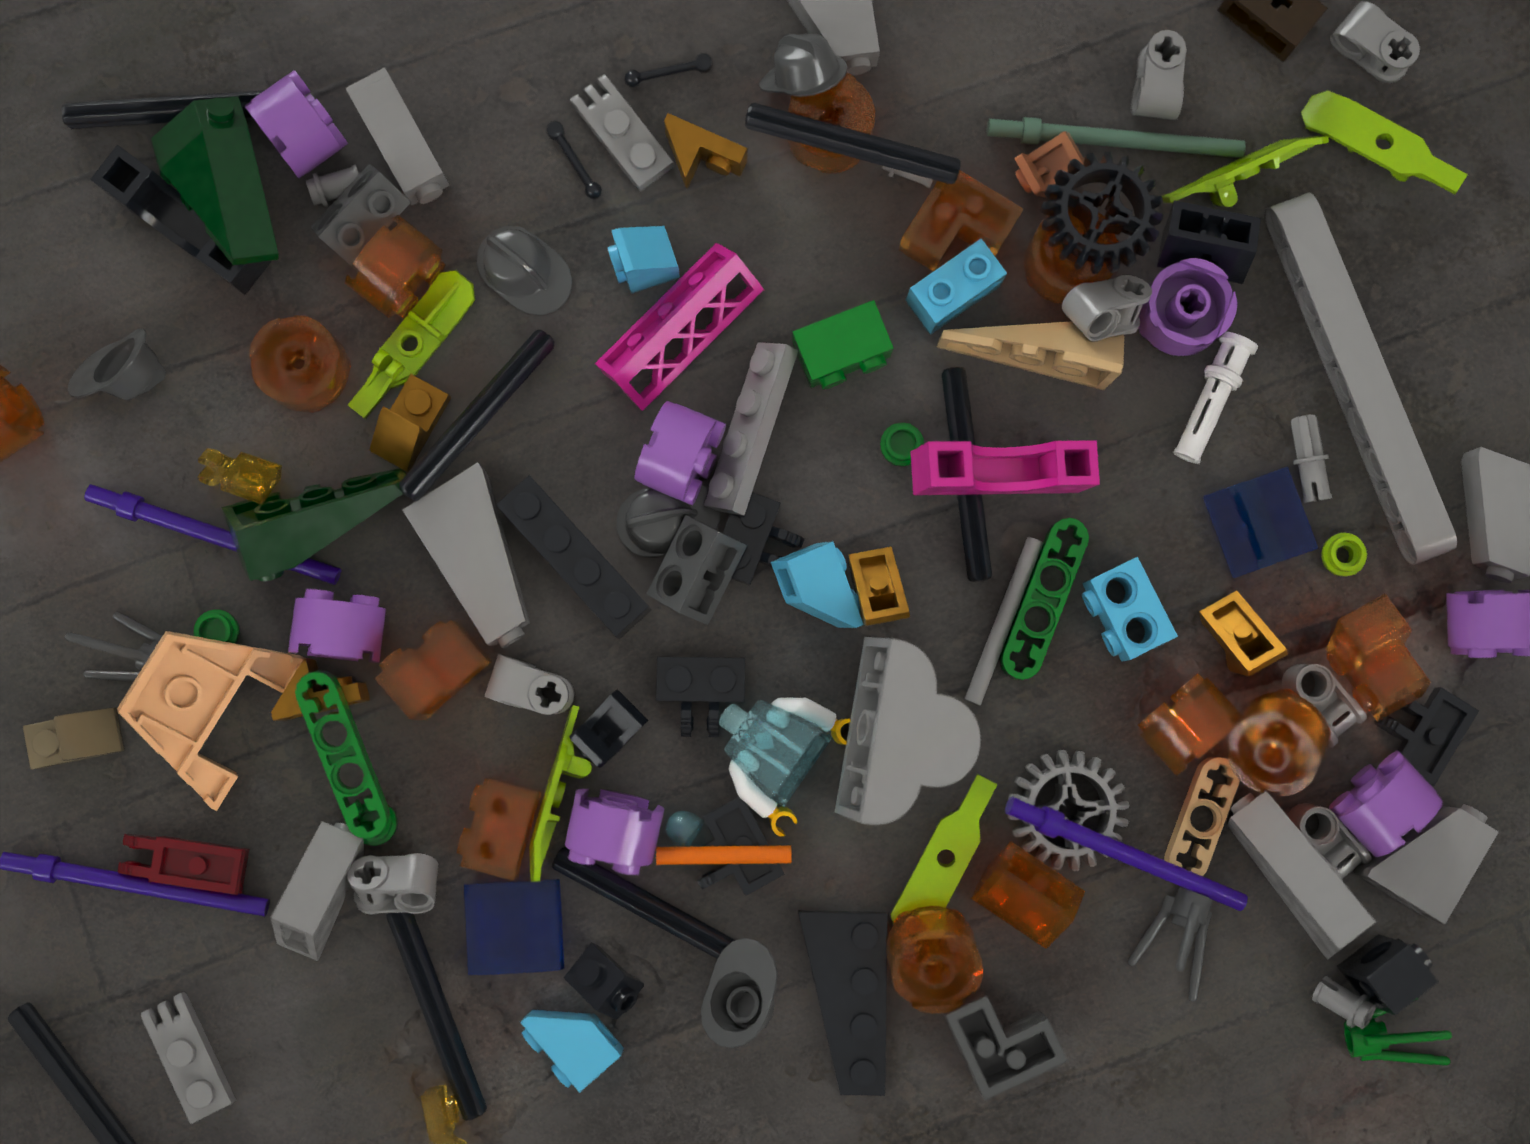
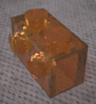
M492 777L485 778L483 786L477 784L469 806V810L475 811L471 829H463L457 847V854L463 855L460 866L512 881L516 879L520 872L542 791Z
M1010 841L985 868L971 899L1047 949L1073 923L1085 891Z

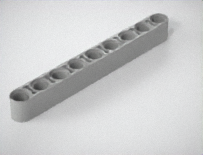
M1309 192L1266 208L1265 220L1269 234L1403 557L1410 565H1416L1455 550L1457 548V537L1317 199Z

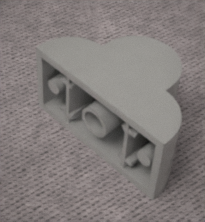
M864 637L835 813L860 823L881 825L897 820L912 807L919 794L921 785L943 787L959 781L971 770L979 754L981 736L973 713L961 701L950 696L936 694L937 680L934 668L928 657L911 643L890 638Z

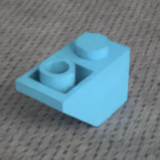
M665 226L625 227L611 230L615 245L607 247L618 283L627 281L631 294L680 278L679 267Z
M833 541L815 543L771 562L786 604L838 628H857L864 625L860 615L858 595L850 588L845 574L847 569L845 558L842 552L835 547Z
M531 1010L520 1022L525 1028L522 1031V1035L527 1043L538 1053L544 1050L555 1063L551 1066V1069L559 1081L567 1088L573 1085L579 1093L614 1063L624 1050V1047L596 1014Z

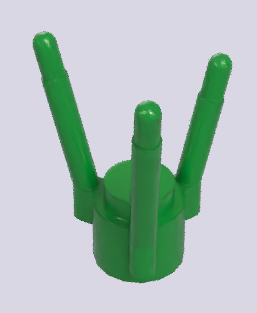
M1378 1008L1375 1009L1372 1019L1364 1029L1358 1026L1351 1028L1347 1025V1021L1344 1022V1036L1348 1052L1353 1058L1360 1057L1361 1061L1387 1060L1430 1065H1449L1451 1062L1447 1056L1382 1050L1388 1049L1389 1044L1449 1040L1452 1038V1033L1448 1030L1388 1034L1385 1023L1374 1020V1018L1387 1013Z

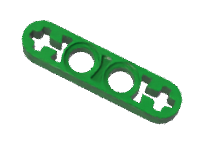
M1061 519L1053 524L1046 534L1043 547L1000 656L1001 669L1012 679H1029L1036 675L1042 666L1088 545V530L1077 519ZM1068 527L1074 530L1073 537L1078 540V545H1070L1063 557L1064 559H1072L1070 566L1060 559L1047 557L1049 551L1054 555L1059 553L1062 540L1056 537L1057 532H1064ZM1056 567L1062 572L1064 582L1059 590L1048 591L1042 586L1040 575L1044 568ZM1032 607H1039L1048 615V625L1041 632H1034L1028 629L1025 624V614ZM1018 631L1029 639L1041 640L1039 648L1035 644L1029 646L1026 658L1032 661L1031 667H1023L1020 672L1014 670L1015 662L1010 660V654L1019 653L1025 640L1016 639Z
M312 671L301 677L297 683L295 690L296 700L347 827L352 834L359 838H374L389 823V806L339 681L329 671ZM312 679H316L319 685L327 684L329 692L323 695L326 707L328 709L336 704L339 711L328 713L319 720L316 719L314 713L323 710V707L318 697L310 698L307 694V690L313 687ZM328 721H339L345 726L347 737L343 744L331 745L324 739L323 727ZM351 762L361 767L364 774L361 785L349 787L343 784L339 776L340 768L343 764ZM367 788L371 790L372 795H367L363 799L369 811L377 810L379 813V817L374 821L373 828H370L367 822L359 823L357 820V816L363 812L360 800L357 799L351 804L348 797L359 795Z

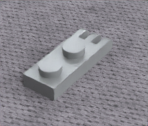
M603 74L597 81L601 89L605 91V95L601 97L590 84L583 89L586 96L592 102L590 106L587 107L577 94L570 99V102L638 191L641 192L674 167V163L612 82Z
M181 992L174 996V1003L179 1014H176L171 1002L165 1000L157 1005L163 1022L160 1023L156 1012L152 1008L143 1011L141 1018L189 1123L192 1124L236 1101V1098L189 997L185 992Z

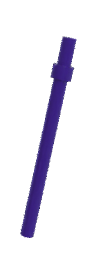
M92 484L86 489L85 501L116 511V516L133 522L141 519L237 552L231 533L228 530L145 502L144 497L127 491L119 494ZM311 558L306 559L294 568L288 569L333 585L337 584L341 574L340 568Z
M1011 797L1006 804V814L1034 825L1035 831L1051 838H1055L1057 835L1185 889L1209 897L1238 911H1242L1247 904L1248 897L1244 893L1064 818V814L1048 806L1039 808L1015 797Z
M3 852L0 857L1 870L29 874L33 876L34 880L54 883L56 880H63L264 917L267 915L270 905V899L148 882L149 878L61 862V858L58 856L42 853L38 857Z

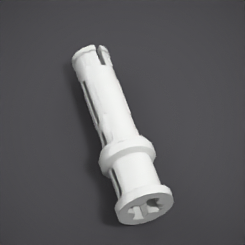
M1225 332L1220 336L1219 341L1222 344L1212 365H1207L1204 370V378L1207 382L1192 411L1177 448L1174 449L1173 453L1177 457L1188 462L1200 463V458L1230 392L1240 388L1243 379L1240 377L1249 356L1255 354L1258 349V345L1255 342L1236 333Z

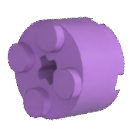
M293 70L253 98L244 107L299 179L340 151L348 142L334 125L332 118L318 99H314L311 94L307 95L310 93V90L297 72Z
M1189 258L1169 265L1160 271L1149 284L1152 288V295L1149 301L1143 304L1139 313L1140 334L1155 348L1170 355L1189 356L1203 351L1229 329L1235 318L1237 297L1227 280L1228 276L1214 263L1198 258ZM1183 301L1189 304L1188 311L1191 314L1184 311V306L1181 305Z
M666 401L650 429L654 432L649 444H644L635 471V480L646 487L693 505L702 486V481L698 480L699 477L708 479L714 467L717 455L712 453L711 448L712 446L718 447L723 437L726 423L680 404Z
M306 589L304 598H295L289 653L297 654L300 645L308 647L307 656L358 661V659H362L363 653H369V662H380L386 609L379 607L380 598L352 595L350 602L333 600L334 592L316 589Z
M1504 590L1446 593L1448 647H1451V654L1468 655L1471 658L1497 657V653L1530 656V590H1518V593Z
M1395 751L1386 757L1377 769L1369 764L1357 772L1351 779L1355 787L1350 792L1346 791L1330 804L1329 809L1336 814L1343 825L1373 856L1381 857L1405 844L1406 842L1401 837L1414 828L1417 832H1420L1438 813L1443 801L1437 794V791L1399 751Z
M589 789L576 790L565 840V846L570 850L568 859L586 865H593L596 860L613 863V870L629 875H638L641 866L653 863L664 813L662 806L658 805L654 811L648 809L649 800L638 796L601 789L599 798L588 797Z

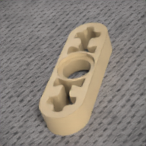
M1210 757L1203 760L1197 766L1166 849L1165 861L1182 867V864L1176 861L1178 853L1186 854L1192 842L1183 839V835L1186 832L1192 837L1206 839L1204 847L1200 844H1194L1191 857L1197 859V863L1194 868L1186 867V870L1201 876L1206 873L1240 782L1238 768L1232 761L1221 757ZM1219 766H1222L1221 774L1227 777V782L1225 785L1217 784L1212 795L1221 798L1220 804L1218 805L1209 799L1198 798L1200 791L1209 794L1212 788L1213 780L1207 777L1208 771L1217 770ZM1204 805L1212 811L1213 823L1208 830L1200 832L1192 826L1190 816L1196 807Z

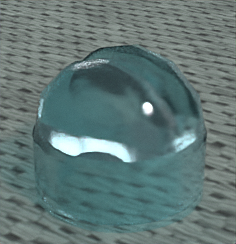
M690 811L676 812L668 819L666 825L667 834L670 840L677 846H690L700 833L705 821Z

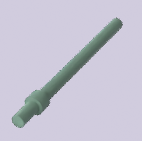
M1023 117L1022 121L989 118L987 124V136L1020 139V143L1038 145L1039 141H1050L1066 131L1070 133L1075 144L1237 158H1243L1246 147L1244 140L1042 123L1041 118Z

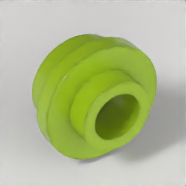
M1339 533L1327 539L1323 545L1321 557L1324 566L1329 572L1337 576L1347 577L1358 573L1364 567L1367 551L1364 543L1357 536L1351 533ZM1340 547L1348 551L1349 559L1346 563L1340 562L1337 558L1336 553Z

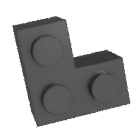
M981 989L940 1007L976 1087L984 1100L992 1098L1068 1061L1048 1018L1040 1010L1002 1028L987 995Z

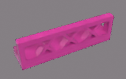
M715 243L595 365L605 376L615 382L632 402L643 411L764 288L736 253ZM739 274L747 287L735 299H725L727 284ZM703 308H714L712 322L705 329H695L696 315ZM673 338H683L682 352L675 359L664 360L665 346ZM642 369H653L651 383L639 394L629 382Z

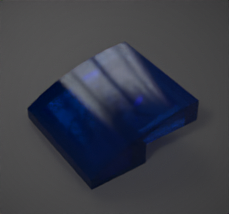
M1288 466L1203 496L1233 578L1319 549Z
M540 879L539 882L518 880L513 882L471 883L464 885L468 975L517 974L565 969L560 879Z

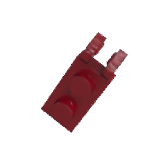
M124 834L122 845L133 849L154 850L151 865L127 860L119 862L118 873L149 878L148 882L234 895L242 894L250 849L167 836L151 837Z

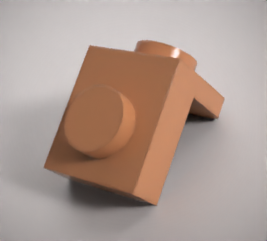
M1064 131L1030 154L1022 153L1015 157V161L1020 168L1015 173L1021 186L1028 194L1033 191L1036 196L1046 198L1044 192L1049 184H1056L1054 176L1057 171L1064 170L1068 172L1067 165L1071 160L1077 159L1083 164L1084 158L1070 133Z

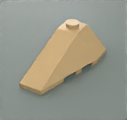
M1072 321L943 330L937 348L1105 390L1122 372L1124 335L1092 342L1087 339Z

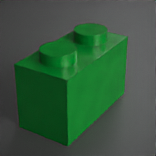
M874 300L792 331L791 341L794 348L798 350L797 356L810 388L820 384L823 390L835 387L847 380L846 374L861 369L863 374L876 371L887 365L886 359L891 357L894 349Z

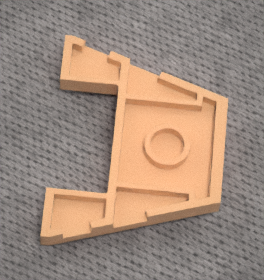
M165 631L117 710L138 734L177 771V774L203 798L204 802L210 808L217 811L238 778V775L235 771L198 752L247 675L283 693L305 658L295 654Z

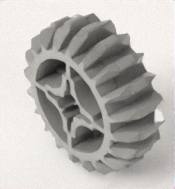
M1058 750L1056 765H1054L1052 758L1048 754H1043L1040 756V762L1043 767L1042 771L1032 763H1028L1025 766L1027 773L1032 777L1030 782L1021 777H1016L1014 783L1025 789L1023 796L1009 794L1008 800L1011 797H1015L1034 805L1037 794L1042 786L1051 778L1057 776L1058 783L1055 784L1053 799L1049 803L1036 807L1048 806L1059 810L1060 805L1066 806L1063 801L1068 798V802L1071 804L1088 807V809L1077 810L1076 815L1071 814L1073 817L1072 822L1082 825L1087 818L1101 814L1099 825L1095 831L1120 842L1123 840L1119 834L1113 832V828L1115 825L1121 827L1128 826L1129 821L1127 819L1117 817V810L1129 808V802L1124 800L1115 801L1114 796L1122 793L1125 787L1122 783L1108 786L1107 783L1115 775V771L1112 768H1107L1100 774H1097L1101 766L1100 758L1093 757L1084 766V752L1075 751L1070 763L1067 751ZM1071 773H1076L1087 779L1095 787L1100 800L1081 799L1078 795L1076 784H1072ZM1008 815V819H1011V820H1020V819H1017V818H1015V817H1013V816ZM1022 821V825L1012 830L1014 837L1029 835V838L1021 846L1023 851L1028 853L1039 846L1035 856V861L1043 864L1052 854L1051 865L1056 870H1061L1065 857H1067L1068 866L1072 871L1079 870L1080 856L1083 857L1088 866L1093 867L1097 865L1094 850L1065 838V847L1055 846L1041 833L1035 831L1034 825Z

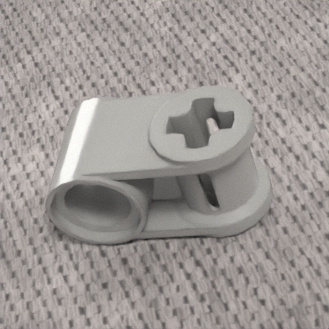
M1367 1L1359 2L1330 38L1332 45L1340 54L1353 60L1382 83H1393L1401 79L1420 54V45L1416 37L1387 17L1379 7ZM1402 43L1406 44L1404 49L1400 47ZM1394 54L1398 57V59L1394 60L1390 57V55ZM1384 65L1388 67L1386 71L1382 70Z
M1162 30L1156 33L1150 39L1148 45L1140 52L1136 83L1132 96V115L1177 120L1184 97L1183 77L1187 50L1183 37L1177 32Z
M1121 275L1114 279L1093 283H1082L1074 287L1066 295L1062 303V310L1087 339L1092 342L1122 334H1133L1139 328V313L1143 304L1147 303L1151 298L1152 288L1143 279L1131 275Z
M498 654L484 697L541 714L557 715L564 713L571 707L574 702L575 692L569 680L560 675L535 668L536 666ZM555 683V691L561 694V699L559 702H551L548 706V698L542 695L544 688H552Z
M1296 664L1288 668L1283 674L1281 682L1285 695L1305 718L1313 733L1327 746L1334 747L1338 743L1337 737L1354 723L1361 724L1367 719V715L1360 704L1346 692L1331 671L1325 666L1319 664ZM1308 672L1315 680L1314 690L1309 695L1305 694L1301 688L1302 677Z
M1301 803L1292 807L1287 813L1290 820L1342 882V879L1359 864H1368L1372 860L1367 849L1347 830L1336 814L1330 809L1309 803ZM1315 813L1319 819V827L1313 835L1309 836L1305 828L1306 820Z
M414 853L405 856H364L355 860L347 872L349 885L355 890V904L360 911L366 914L396 912L419 914L430 911L435 905L438 862L429 855ZM370 868L374 869L375 877H372ZM367 894H371L372 903L369 902Z

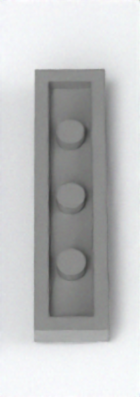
M757 343L755 352L750 360V367L741 394L737 399L736 409L727 436L723 442V448L714 476L709 484V491L704 506L719 512L745 515L798 354V350L787 344Z

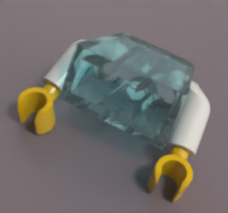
M777 698L771 704L759 700L749 713L736 704H731L725 709L719 720V725L733 735L725 746L724 751L732 759L729 765V772L738 796L762 818L768 817L773 832L781 837L786 835L781 828L776 826V821L781 816H788L797 824L795 814L785 805L832 738L838 744L846 745L847 740L842 738L840 731L844 724L850 725V719L838 720L836 719V713L808 698Z

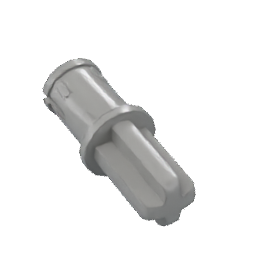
M1316 415L1295 417L1291 420L1297 460H1293V465H1298L1304 497L1303 503L1317 501L1314 483L1317 485L1319 500L1331 499L1332 494H1330L1325 460L1329 459V455H1324L1318 419Z

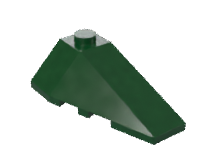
M239 96L192 101L151 138L160 176L168 185L172 184L176 188L186 208L189 211L193 210L205 224L207 234L232 265L279 260V253L254 149Z
M399 468L349 478L341 483L342 488L333 490L332 487H321L320 484L305 487V492L294 498L282 499L280 492L222 507L241 564L249 580L271 581L277 579L284 574L285 570L296 567L401 496L403 493L399 489V483L407 474Z

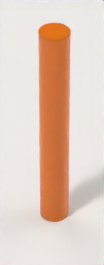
M791 845L656 847V865L792 863Z

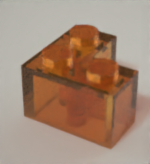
M960 170L954 184L936 182L902 236L898 250L932 271L939 267L957 237L970 245L982 238L996 257L1024 209Z
M1386 593L1338 619L1326 648L1328 651L1326 656L1332 669L1339 676L1345 675L1354 688L1352 689L1354 699L1360 704L1364 712L1370 711L1376 721L1422 697L1431 683L1405 647L1412 629Z
M442 620L437 622L422 636L425 643L417 650L408 648L405 652L399 648L386 657L379 665L383 671L374 679L410 720L429 719L492 662L488 655L456 621L450 620L447 624Z

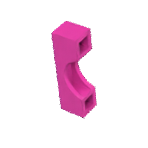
M1097 440L1052 441L1038 445L1006 448L980 447L973 445L971 441L927 442L911 451L913 495L1079 493L1100 485Z

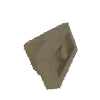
M117 708L55 716L53 720L23 726L30 770L124 751Z

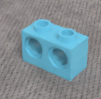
M981 238L910 287L906 302L931 335L1000 287L1007 272Z
M1138 557L1082 583L1086 592L1082 593L1084 604L1093 617L1099 616L1106 630L1102 633L1103 641L1113 657L1118 655L1121 661L1131 660L1178 637ZM1110 580L1120 582L1125 589V597L1120 604L1112 602L1107 597L1106 586ZM1131 619L1138 620L1145 629L1144 638L1140 643L1132 642L1126 634V626Z

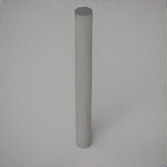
M1027 537L964 698L966 701L981 706L1044 543L1032 537Z

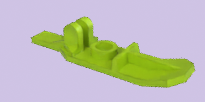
M1330 91L1312 95L1301 112L1306 129L1328 136L1330 139L1347 147L1350 153L1354 151L1391 171L1390 174L1399 181L1406 182L1409 176H1415L1430 181L1455 195L1468 174L1433 156L1422 137L1344 96ZM1384 139L1389 142L1390 148L1381 149L1377 146L1376 141Z
M1313 136L1279 140L1218 168L1195 182L1162 196L1163 202L1173 203L1174 200L1178 201L1193 193L1209 192L1214 205L1232 207L1238 199L1233 182L1258 174L1261 171L1260 168L1277 169L1280 167L1281 162L1315 145L1329 143V137Z
M457 270L439 273L425 295L408 312L406 318L382 347H379L378 352L372 359L374 364L373 372L363 387L349 402L348 406L366 419L390 389L404 385L410 374L415 376L457 326L475 301L473 283ZM408 338H416L418 340V345L413 351L404 350L403 345Z
M573 705L570 708L529 844L531 882L540 881L541 868L556 823L560 819V816L550 814L551 807L559 808L564 795L566 783L559 781L560 776L567 775L582 779L589 775L592 770V765L587 759L574 756L573 742L569 738L574 728L579 706Z
M977 774L959 808L940 819L902 894L891 911L890 916L896 930L914 939L930 936L981 842L979 819L993 795L997 783ZM942 850L952 851L954 853L953 861L949 864H942L937 859L939 852Z

